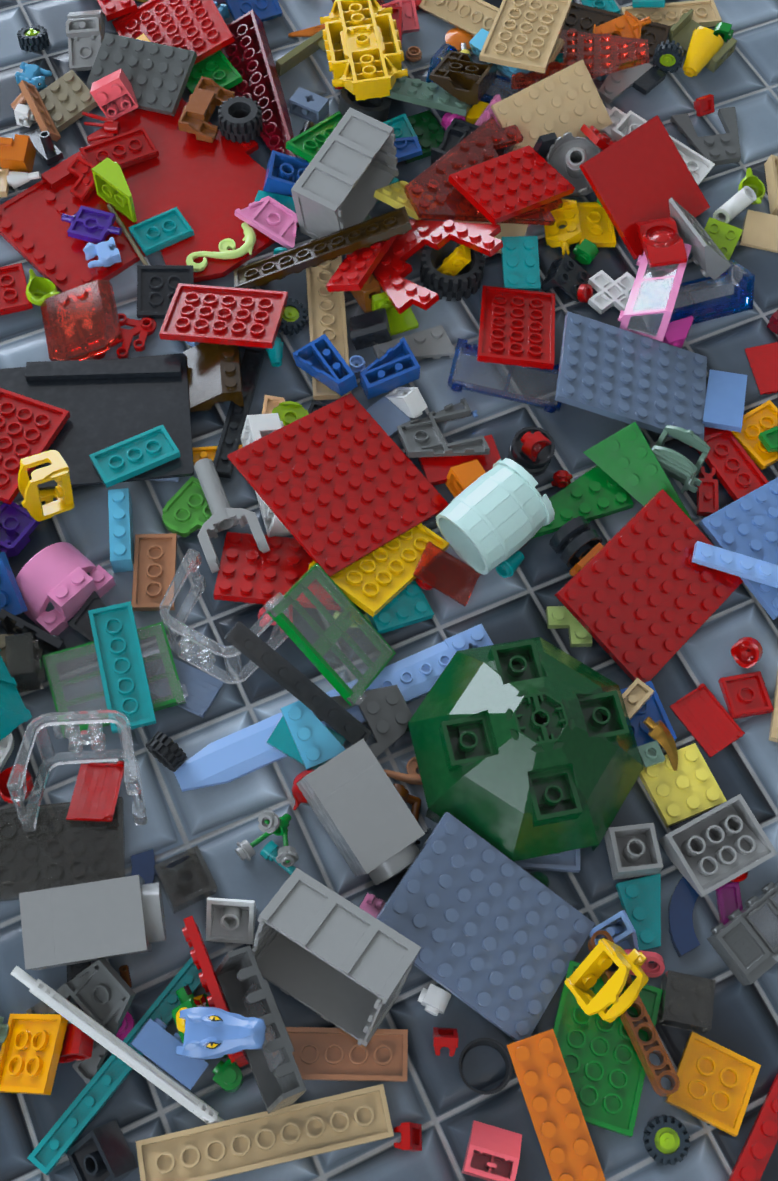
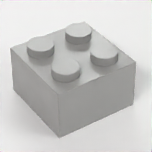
M654 823L608 828L604 838L613 880L659 874L663 869V863Z

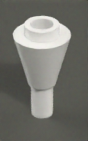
M9 171L7 182L9 186L16 189L30 182V180L40 179L41 174L39 171L31 173Z

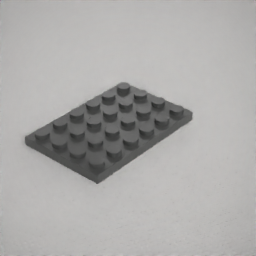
M105 33L86 86L91 90L92 83L122 69L132 85L139 109L175 116L197 54L192 50Z

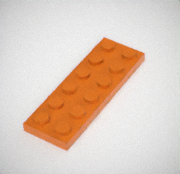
M550 1029L507 1044L506 1046L551 1180L606 1181L554 1030Z

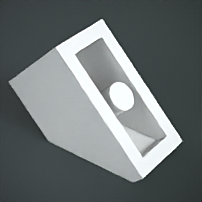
M398 387L385 396L408 417L413 419L423 414L422 411L428 407L418 387Z

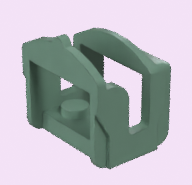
M666 425L652 450L666 475L684 484L681 490L682 494L688 490L696 493L698 488L694 485L700 486L702 482L696 477L710 451V447L700 437L695 435L692 430ZM668 435L702 452L696 465L682 454L663 447Z

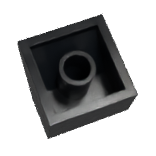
M116 1120L91 1130L66 1152L79 1181H121L138 1167Z

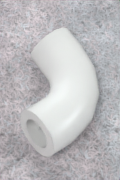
M744 186L713 213V218L728 224L756 200L757 197L754 190L749 186Z

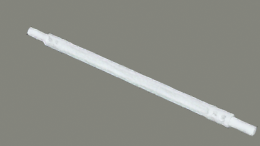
M18 966L10 973L30 988L29 992L206 1124L225 1121L218 1116L219 1112L39 978L37 980Z

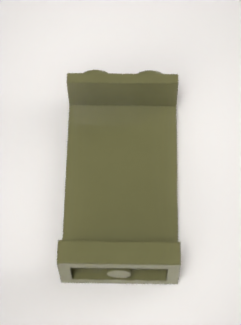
M693 9L684 13L680 20L669 29V42L672 43V40H674L675 44L677 42L680 43L686 54L693 31L701 26L692 20ZM732 37L727 43L724 42L722 48L711 58L705 67L714 73L735 51L737 40Z

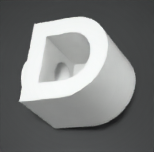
M17 104L14 110L17 125L30 128L32 122L36 119L29 105Z
M430 984L428 989L423 987L417 1001L425 1006L424 1010L438 1016V1013L444 1014L451 994Z

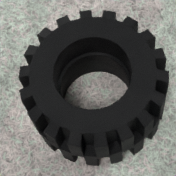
M235 96V98L231 97L228 98V101L222 102L223 105L219 106L218 118L220 132L225 136V139L231 140L234 143H247L250 140H255L256 136L259 137L260 132L263 130L261 107L256 100L253 101L252 98H246V96Z

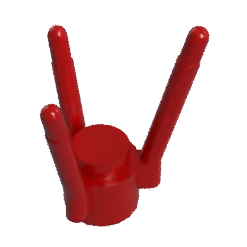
M82 112L84 116L105 121L104 123L84 122V125L104 127V132L108 133L88 138V142L107 139L120 134L119 121Z

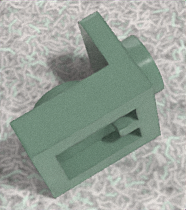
M657 740L638 746L644 767L647 768L665 761L664 754Z

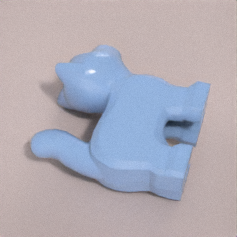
M110 237L108 241L98 244L87 243L83 249L86 256L85 260L88 261L98 256V260L88 263L89 268L109 267L114 263L122 262L120 252L115 246L113 237Z

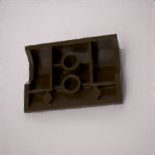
M450 50L430 73L429 79L459 101L466 102L468 105H475L479 103L495 81L497 64L475 63L468 53Z
M200 343L183 352L186 355L190 412L210 410L216 402L233 401L240 407L244 406L239 346Z

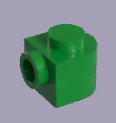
M718 23L713 30V34L717 37L720 35L724 42L727 43L734 33V30L731 29L732 24Z
M584 239L581 244H577L573 250V254H575L574 259L583 265L591 264L599 253L597 246L587 239Z
M229 1058L226 1062L221 1060L213 1069L212 1073L215 1076L212 1080L224 1091L235 1092L242 1086L243 1074L240 1068L232 1063Z

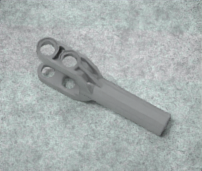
M208 458L198 460L194 465V470L212 515L202 525L197 536L212 574L220 570V562L210 538H217L218 532L240 524L241 528L245 527V524H249L258 549L262 553L270 551L256 513L243 508H232L213 461Z

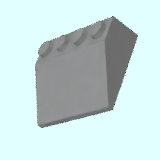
M670 198V217L676 221L677 231L683 242L692 245L690 253L693 257L691 259L697 266L700 265L702 267L700 271L706 278L710 276L716 280L732 265L698 220L673 198Z
M741 793L658 839L671 862L700 897H704L777 855L776 850Z

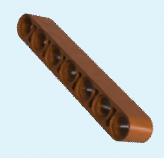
M603 930L595 932L588 941L589 952L591 953L596 947L595 939L605 938L614 943L611 935ZM606 969L603 972L601 978L604 984L607 983L616 971ZM628 974V978L625 984L626 989L633 982L630 974ZM638 995L631 1007L637 1010V1018L629 1016L627 1010L619 1017L653 1090L659 1096L667 1097L678 1090L680 1086L679 1077L640 995ZM639 1030L647 1032L649 1037L647 1042L639 1038ZM650 1053H654L659 1057V1066H655L650 1062ZM662 1077L669 1079L671 1082L670 1090H665L662 1087Z

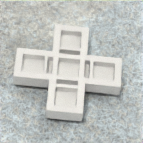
M603 270L599 271L589 278L588 284L598 293L589 298L588 304L600 315L612 306L616 307L620 312L621 310L625 311L635 278L626 272L614 281ZM637 299L633 308V312L640 306V302Z

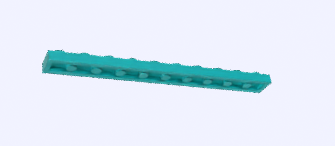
M192 957L123 1040V1042L143 1057L144 1055L129 1043L147 1019L150 1018L154 1021L157 1017L168 1026L173 1021L172 1010L181 1005L176 991L189 985L194 994L201 986L198 974L202 970L197 969ZM112 1054L27 1159L48 1176L132 1072L133 1068Z

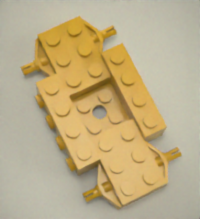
M335 0L329 16L320 17V24H325V29L322 30L329 71L333 74L332 86L345 87L355 95L356 101L390 96V90L393 88L396 79L408 76V70L402 69L401 62L404 61V53L401 40H399L396 20L392 19V7L382 8L376 0Z

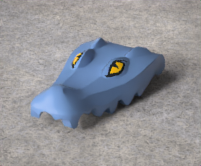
M200 1006L180 1011V1018L186 1019L183 1046H177L176 1055L206 1060L221 1058L226 1054H234L244 1049L263 1048L266 1030L264 1019L244 1017L216 1007Z

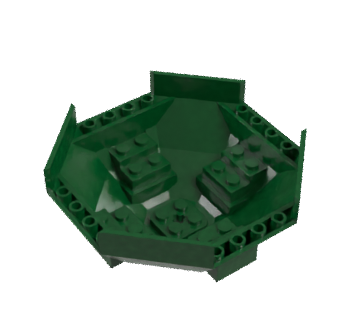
M541 637L457 651L408 722L405 731H410L428 807L425 816L438 824L446 812L450 813L513 862L592 846L594 851L600 844L644 768L619 685ZM538 718L539 721H543L544 723L540 725L535 722V719Z

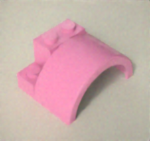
M58 542L39 551L24 565L16 577V582L28 609L24 614L43 631L56 636L69 626L68 621L76 615L94 591L101 598L116 585L113 576L100 565L96 566L78 549L67 542ZM51 602L55 609L46 612L48 603Z

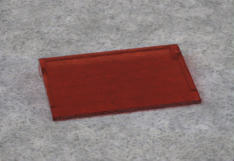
M430 541L426 544L413 573V576L463 606H466L477 579L481 575V573L476 572L472 567L435 546Z

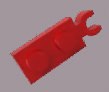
M703 466L699 472L700 478L698 479L702 482L700 486H697L698 516H709L719 510L718 480L713 479L716 473L713 467L710 474L704 471L705 468Z

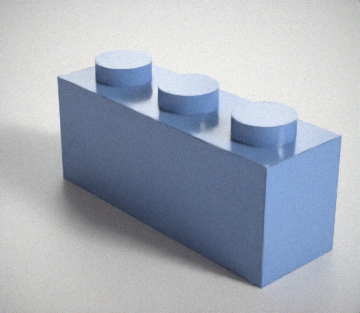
M157 1017L154 1021L148 1018L129 1044L184 1087L191 1090L209 1064L204 1059L176 1055L177 1046H183L180 1035L176 1032L173 1036L165 1030L168 1026Z

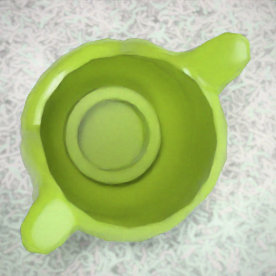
M747 168L746 176L741 180L738 191L744 186H749L754 190L757 197L751 204H761V200L765 195V186L757 176L753 175L752 169Z
M29 269L30 279L26 287L27 299L37 306L52 304L56 295L60 294V292H57L56 285L49 279L37 277L33 269Z

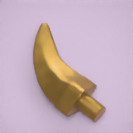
M648 716L643 721L650 729L648 735L652 739L657 740L665 749L673 770L677 771L678 752L672 734L661 720L655 722Z

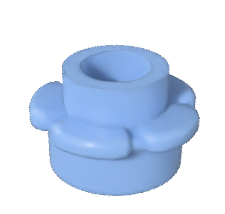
M354 355L349 359V365L353 373L362 372L366 368V362L362 356Z

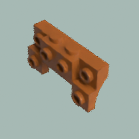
M201 76L193 94L189 96V102L183 108V113L178 121L179 130L196 134L197 140L213 143L218 133V126L208 122L216 106L223 105L222 102L228 101V98H235V92L219 86L211 78Z

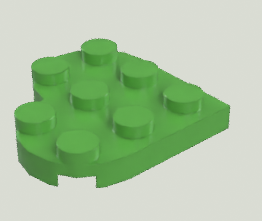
M194 476L166 503L162 511L165 527L170 532L182 537L189 536L190 533H193L198 528L201 529L202 525L212 515L199 480Z

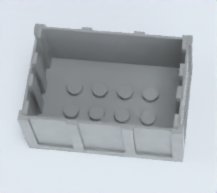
M351 107L347 110L291 189L301 233L316 240L365 220L374 205L379 201L373 197L375 190L388 186L392 179L399 175V171L396 168L398 161L395 156L397 150L394 146L396 139L395 134H393V127Z
M296 868L258 917L259 925L252 946L254 957L262 977L279 987L285 994L291 995L321 1015V1018L327 1022L330 1021L357 1039L358 1045L361 1046L362 1044L366 1047L400 995L421 947Z

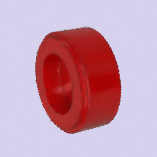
M581 284L579 286L577 296L580 302L588 303L589 298L593 296V289L590 284Z

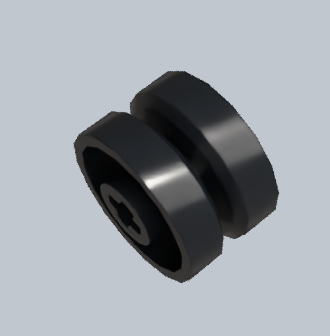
M534 426L522 428L512 440L508 451V459L521 465L533 477L539 476L546 471L554 455V440L542 428ZM528 431L532 434L540 431L551 441V445L544 447L539 452L535 462L530 460L521 451L523 446L521 438Z
M578 516L568 521L550 539L549 545L556 554H561L560 558L567 567H574L599 542L602 543V537L596 530H590L591 525L584 516Z

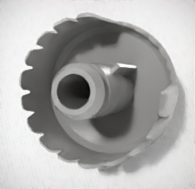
M571 132L563 134V138L561 136L558 137L555 144L551 145L547 154V162L575 187L574 192L567 196L582 197L592 193L593 189L579 166L600 153L602 149L596 146L590 139L574 137Z

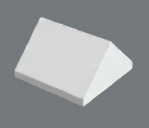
M207 897L206 941L253 944L257 911L255 901Z

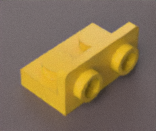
M464 245L456 247L443 260L442 265L437 271L449 276L457 275L471 261L470 248Z

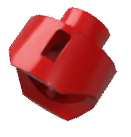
M528 431L521 438L523 443L521 451L533 462L536 461L539 452L544 447L551 445V441L540 431L533 434Z
M743 637L732 646L731 654L741 667L748 669L761 659L763 649L756 639Z

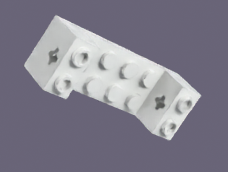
M278 413L247 415L240 438L242 447L284 427ZM255 491L268 537L292 535Z

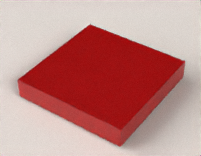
M760 671L719 679L718 682L725 703L733 719L773 712L774 708Z

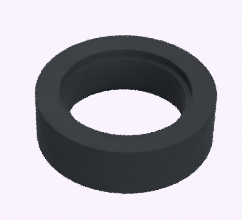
M345 87L342 88L338 109L343 116L351 107L380 122L387 120L391 105L390 98L358 100L376 106L375 108L363 107L352 102L356 101L355 95Z

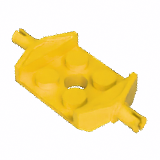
M560 198L541 208L545 238L548 246L552 248L561 247L562 255L566 254L565 251L569 255L570 245L578 243L582 239L577 200ZM561 225H566L565 228H558Z

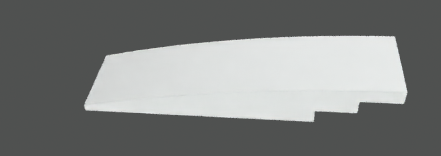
M615 106L611 110L605 107L613 124L600 130L599 133L603 134L604 132L612 138V141H618L647 121L631 110L626 114ZM670 136L697 185H699L715 164Z

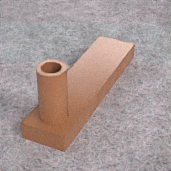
M22 80L18 84L22 92L11 103V107L15 110L17 104L26 105L28 103L41 131H48L51 139L57 142L61 136L35 85Z

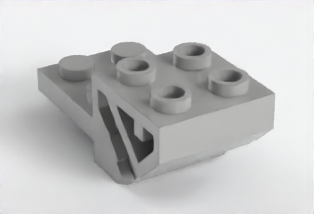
M103 11L69 12L68 20L66 21L69 69L74 72L92 70L105 36Z

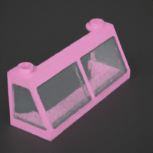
M684 243L688 261L692 245ZM645 252L643 255H639L636 264L639 266L625 311L621 310L618 321L621 322L620 328L663 342L687 262L650 268Z

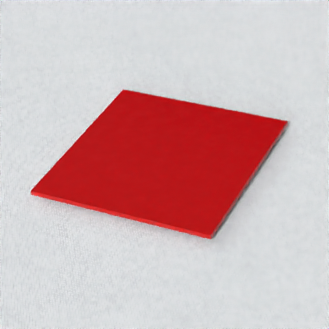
M351 393L227 456L314 562L318 563L329 577L425 522L449 505Z

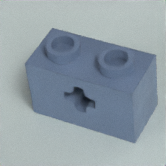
M301 87L289 99L291 114L312 121L315 124L323 121L329 113V99Z

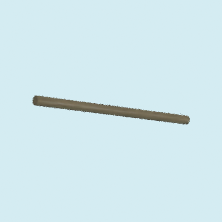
M108 204V209L111 213L115 214L116 222L122 228L123 233L143 265H149L112 205Z

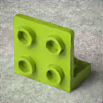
M709 217L704 229L729 261L742 236L743 230Z
M384 292L372 295L371 310L386 309L391 336L419 327L411 307L400 315Z

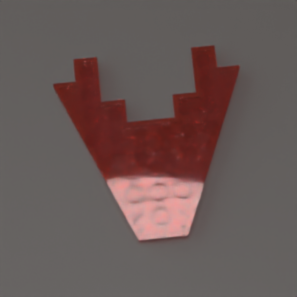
M575 28L562 29L559 38L563 39L565 43L559 53H563V62L555 61L549 63L545 74L539 72L526 74L519 72L513 74L511 88H527L582 59L591 78L649 63L648 40L613 36L607 33L580 32Z
M491 117L408 183L404 188V192L417 216L422 219L490 222L448 181L450 174L498 157L495 151L497 149L521 143L523 136L518 127L512 125L500 129L494 117ZM561 198L500 223L552 226L555 223V219L550 211L562 208L563 201Z

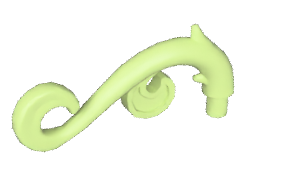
M244 222L241 224V227L244 230L245 236L242 240L245 243L240 248L236 249V243L233 239L226 238L219 243L220 252H193L188 255L186 264L193 265L194 272H201L208 264L205 257L227 260L242 257L247 253L252 255L256 242L255 232L252 227ZM204 257L201 263H195L194 259Z

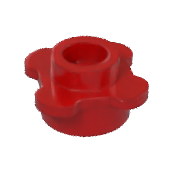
M559 470L553 474L554 481L551 484L560 488L566 487L571 484L570 479L573 476L566 470Z

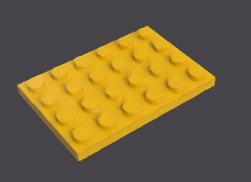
M421 523L330 578L351 602L374 617L418 577L422 571L444 553L449 547V542ZM314 561L309 564L308 570L316 564Z

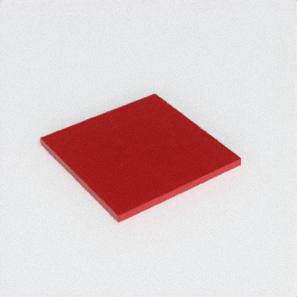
M658 115L579 166L634 260L644 253L635 228V222L670 217V198H673L695 218L710 208Z

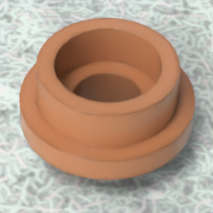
M411 46L407 49L405 56L409 61L416 62L422 58V52L419 47Z

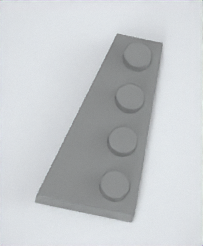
M626 48L598 90L601 99L610 104L627 88H630L633 82L653 67V65Z
M442 325L403 336L417 361L430 357L432 359H440L441 356L456 357L457 352ZM403 337L374 345L373 352L376 358L380 359L389 348L397 345Z

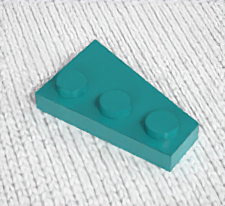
M661 873L617 883L616 889L623 910H625L636 931L639 950L648 951L659 948L661 946Z

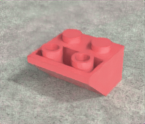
M122 69L92 83L90 94L107 118L116 119L139 107L132 85Z
M473 1120L461 1173L487 1181H515L520 1160L522 1134Z

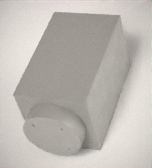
M361 739L296 783L355 876L368 874L374 884L378 885L410 865L420 852L414 841L425 833L364 739Z
M140 875L19 893L25 970H41L97 961L102 958L109 959L152 952L151 943L166 941L165 914L160 882L145 884L144 879Z

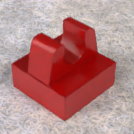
M712 94L699 97L693 102L697 116L701 117L715 112L714 95Z
M433 1027L435 1054L440 1056V1049L448 1047L449 1056H454L455 1050L458 1048V1030L456 1028Z
M404 1122L394 1128V1132L401 1133V1142L394 1143L395 1148L405 1151H422L421 1124Z

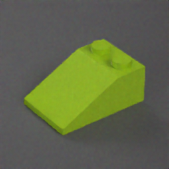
M107 157L92 168L97 195L135 223L137 219L132 194L122 169L117 162H113Z

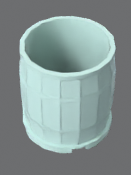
M505 458L502 461L499 459L493 464V468L490 471L481 475L455 497L436 516V523L441 534L449 542L450 547L476 572L485 575L519 550L534 537L542 526L550 524L554 520L555 512L546 494L541 496L535 488L538 482L521 465Z

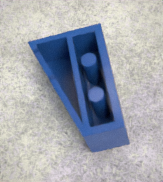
M325 334L292 353L296 366L339 395L343 396L358 387L355 374Z
M404 337L393 348H389L380 359L377 358L360 372V386L367 399L420 378V365Z

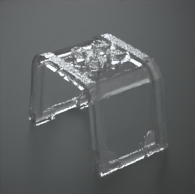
M188 549L160 603V616L166 626L170 649L179 658L225 683H241L258 666L250 660L242 668L240 658L242 652L233 645H221L185 625L191 610L206 588L205 577L200 575L199 566L202 563L200 552ZM191 573L193 583L174 619L170 615L169 610L185 580ZM280 596L274 600L260 619L250 628L258 637L274 622L267 612L280 600ZM288 608L283 612V614H284L287 618H288ZM276 624L266 644L276 650L288 638V635ZM180 634L182 635V638L180 639L179 643H177V637ZM213 653L224 657L226 671L214 665L216 658Z
M116 710L53 712L41 714L27 725L7 782L11 800L24 831H35L49 773L54 767L63 764L123 761L124 783L127 795L133 796L132 815L134 824H147L148 818L140 766L134 752L130 721L125 714ZM103 723H115L117 725L122 749L105 750L106 735L102 733ZM80 724H89L88 730L80 731ZM65 725L64 736L69 740L68 749L71 752H54L47 726ZM36 741L42 763L40 764L25 808L23 801L27 791L26 770ZM91 744L92 751H82L83 745Z

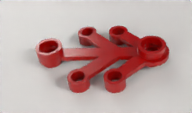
M119 313L115 316L116 324L118 326L127 325L134 328L124 329L110 326L106 321L100 322L98 327L101 334H114L117 336L103 343H92L89 348L91 357L96 360L102 359L106 354L105 350L123 342L122 346L116 351L117 357L119 359L128 358V351L133 337L140 334L139 339L133 342L134 349L138 352L145 350L147 336L153 334L156 330V321L150 317H145L141 320L126 318L125 314Z

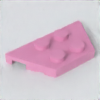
M267 196L260 201L250 203L249 207L235 210L234 215L288 250L294 248L298 219L296 213Z

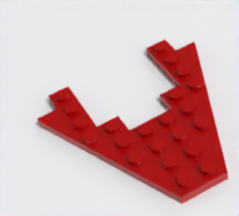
M409 219L412 230L396 237L372 274L400 315L412 305L427 311L439 301V296L437 293L405 279L413 271L412 266L405 261L424 245L439 250L450 240L491 257L503 247L502 240L495 238L501 232V227L498 224L454 222L453 220L429 221Z

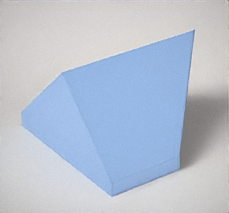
M625 910L618 912L592 928L589 933L591 938L597 931H606L611 935L614 943L621 946L623 950H639L636 931ZM595 939V945H596V946H597L598 941H599L600 939Z

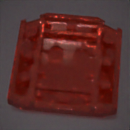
M95 280L46 298L41 305L49 359L51 361L84 360L108 351L111 348L110 344L117 338L119 340L122 338L113 287L110 281Z

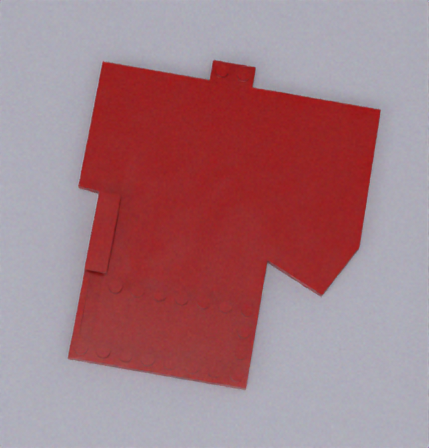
M182 98L175 116L136 108L114 120L120 122V134L144 126L159 151V156L122 169L132 194L137 221L134 223L115 208L114 210L127 231L129 232L128 227L175 207L178 208L194 231L193 236L160 250L165 265H187L186 259L193 252H220L219 243L226 238L233 239L236 243V249L240 248L245 243L242 240L245 235L241 227L244 221L234 215L235 210L249 207V204L255 201L258 190L263 191L266 170L249 156L259 149L258 143L254 140H250L247 143H234L231 140L225 139V136L218 130L213 143L197 140L196 134L180 131L178 121L183 113L184 106L187 105V102ZM104 127L87 136V139L108 133H105ZM102 140L90 141L88 143L91 145ZM80 152L75 153L42 173L41 181L0 205V235L41 275L52 281L56 285L57 290L71 304L77 302L140 260L122 231L121 236L110 233L105 240L108 241L110 237L114 238L115 246L120 252L122 262L114 263L109 267L89 268L88 263L90 261L98 260V256L88 261L85 260L86 256L83 249L89 242L68 237L67 231L71 223L61 221L63 213L73 216L78 212L81 205L110 212L107 207L108 203L97 195L96 188L85 202L70 193L69 190L79 178L71 174L67 168L77 155L82 158ZM115 220L113 226L120 228V226ZM252 227L256 235L252 255L247 253L242 257L227 260L205 257L208 262L207 267L201 272H194V283L225 277L276 241ZM134 240L142 255L146 257L141 248L139 247V245L137 244V242ZM198 257L194 259V262L201 263L204 257Z

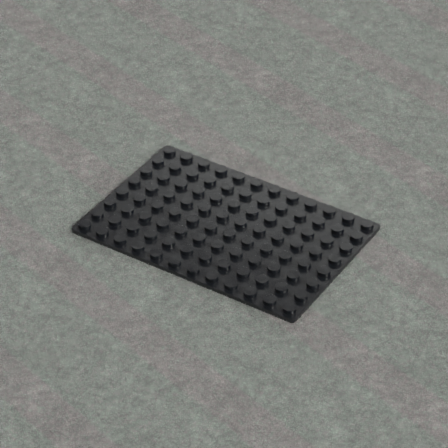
M184 353L121 358L181 357V376L26 381V367L0 369V388L69 411L70 418L47 451L56 450L60 453L69 468L71 487L104 484L89 455L162 424L180 451L181 457L122 482L185 477L194 474L187 364ZM44 463L38 465L34 470L49 466L51 464ZM55 480L38 484L39 490L55 489V486H57Z

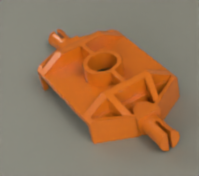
M625 11V14L597 27L595 24L591 42L582 45L584 52L593 48L607 58L626 48L639 44L641 29L643 26L650 24L651 19L648 16L638 20L634 15ZM617 34L620 36V39L614 40L611 36Z

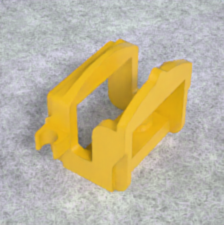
M49 450L20 460L18 488L24 498L21 504L27 509L31 517L40 522L52 518L54 515L72 510L75 507L69 468L59 452ZM44 463L51 464L49 466L34 470L31 473L32 479L29 480L27 471L28 468L38 466ZM51 480L57 482L55 489L39 490L38 484Z
M603 938L598 941L597 946L564 983L587 1015L592 1016L598 1013L604 1021L612 1023L634 1003L642 988L649 981L648 976L641 967L647 958L636 949H633L628 955L621 946ZM614 962L619 969L595 995L590 988L596 984L597 979ZM631 969L637 978L619 997Z

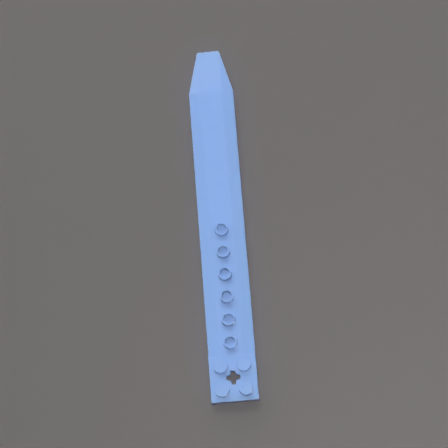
M479 624L449 637L441 643L384 667L365 691L397 685L405 702L408 703L429 693L457 651L466 650L469 647L493 645L483 625ZM357 680L351 681L346 685L351 689ZM336 689L326 692L330 697L340 696ZM358 705L346 710L359 722H366ZM282 712L208 744L184 762L174 772L182 792L229 783L287 757L284 753L267 744L269 737L283 716ZM322 721L323 725H325V726H327L328 728H330V729H332L333 731H335V730H334L331 726H329L325 721Z

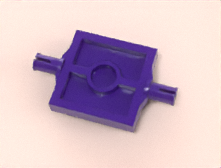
M81 205L78 212L73 216L64 213L61 216V221L71 223L67 231L68 237L98 244L105 241L110 233L119 236L122 234V228L113 226L116 220L114 213Z

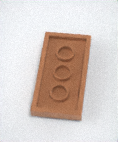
M176 533L135 534L132 587L133 611L175 610Z

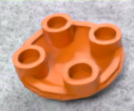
M453 28L446 33L445 42L450 44L452 51L460 52L461 43H466L467 50L471 49L469 41L474 36L460 28Z

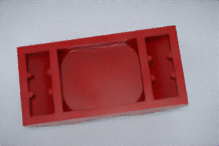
M672 217L635 222V228L650 268L687 262L684 242L678 234L676 221Z

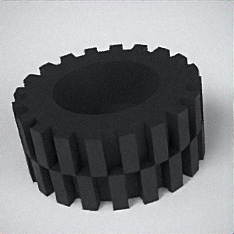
M450 240L439 250L425 245V249L422 250L420 281L423 283L424 288L437 293L440 300H442V297H447L446 301H451L452 298H456V301H461L462 296L465 299L470 298V293L474 295L477 292V288L480 289L485 255L483 256L482 253L470 248L471 261L464 267L468 273L460 276H449L440 273L436 268L442 265L443 260L461 244Z

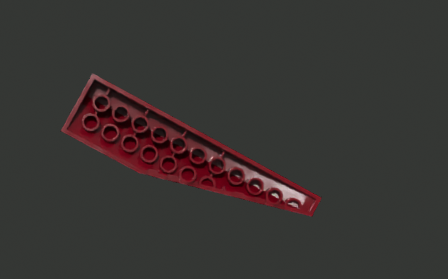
M252 9L227 25L235 41L220 49L243 79V82L230 88V91L235 92V96L250 97L253 101L256 100L258 102V105L261 107L263 130L260 132V136L271 152L274 150L297 157V155L286 149V142L294 138L291 121L263 22Z

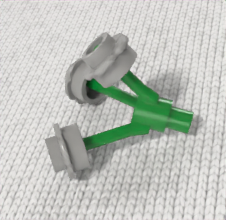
M271 810L261 813L258 817V827L265 833L252 843H249L246 839L242 842H237L238 848L235 849V852L242 861L245 859L250 861L251 857L256 854L253 847L271 834L283 836L284 846L277 852V863H281L284 867L293 866L298 861L299 856L296 849L288 844L287 828L289 827L291 816L285 813L282 817H278Z

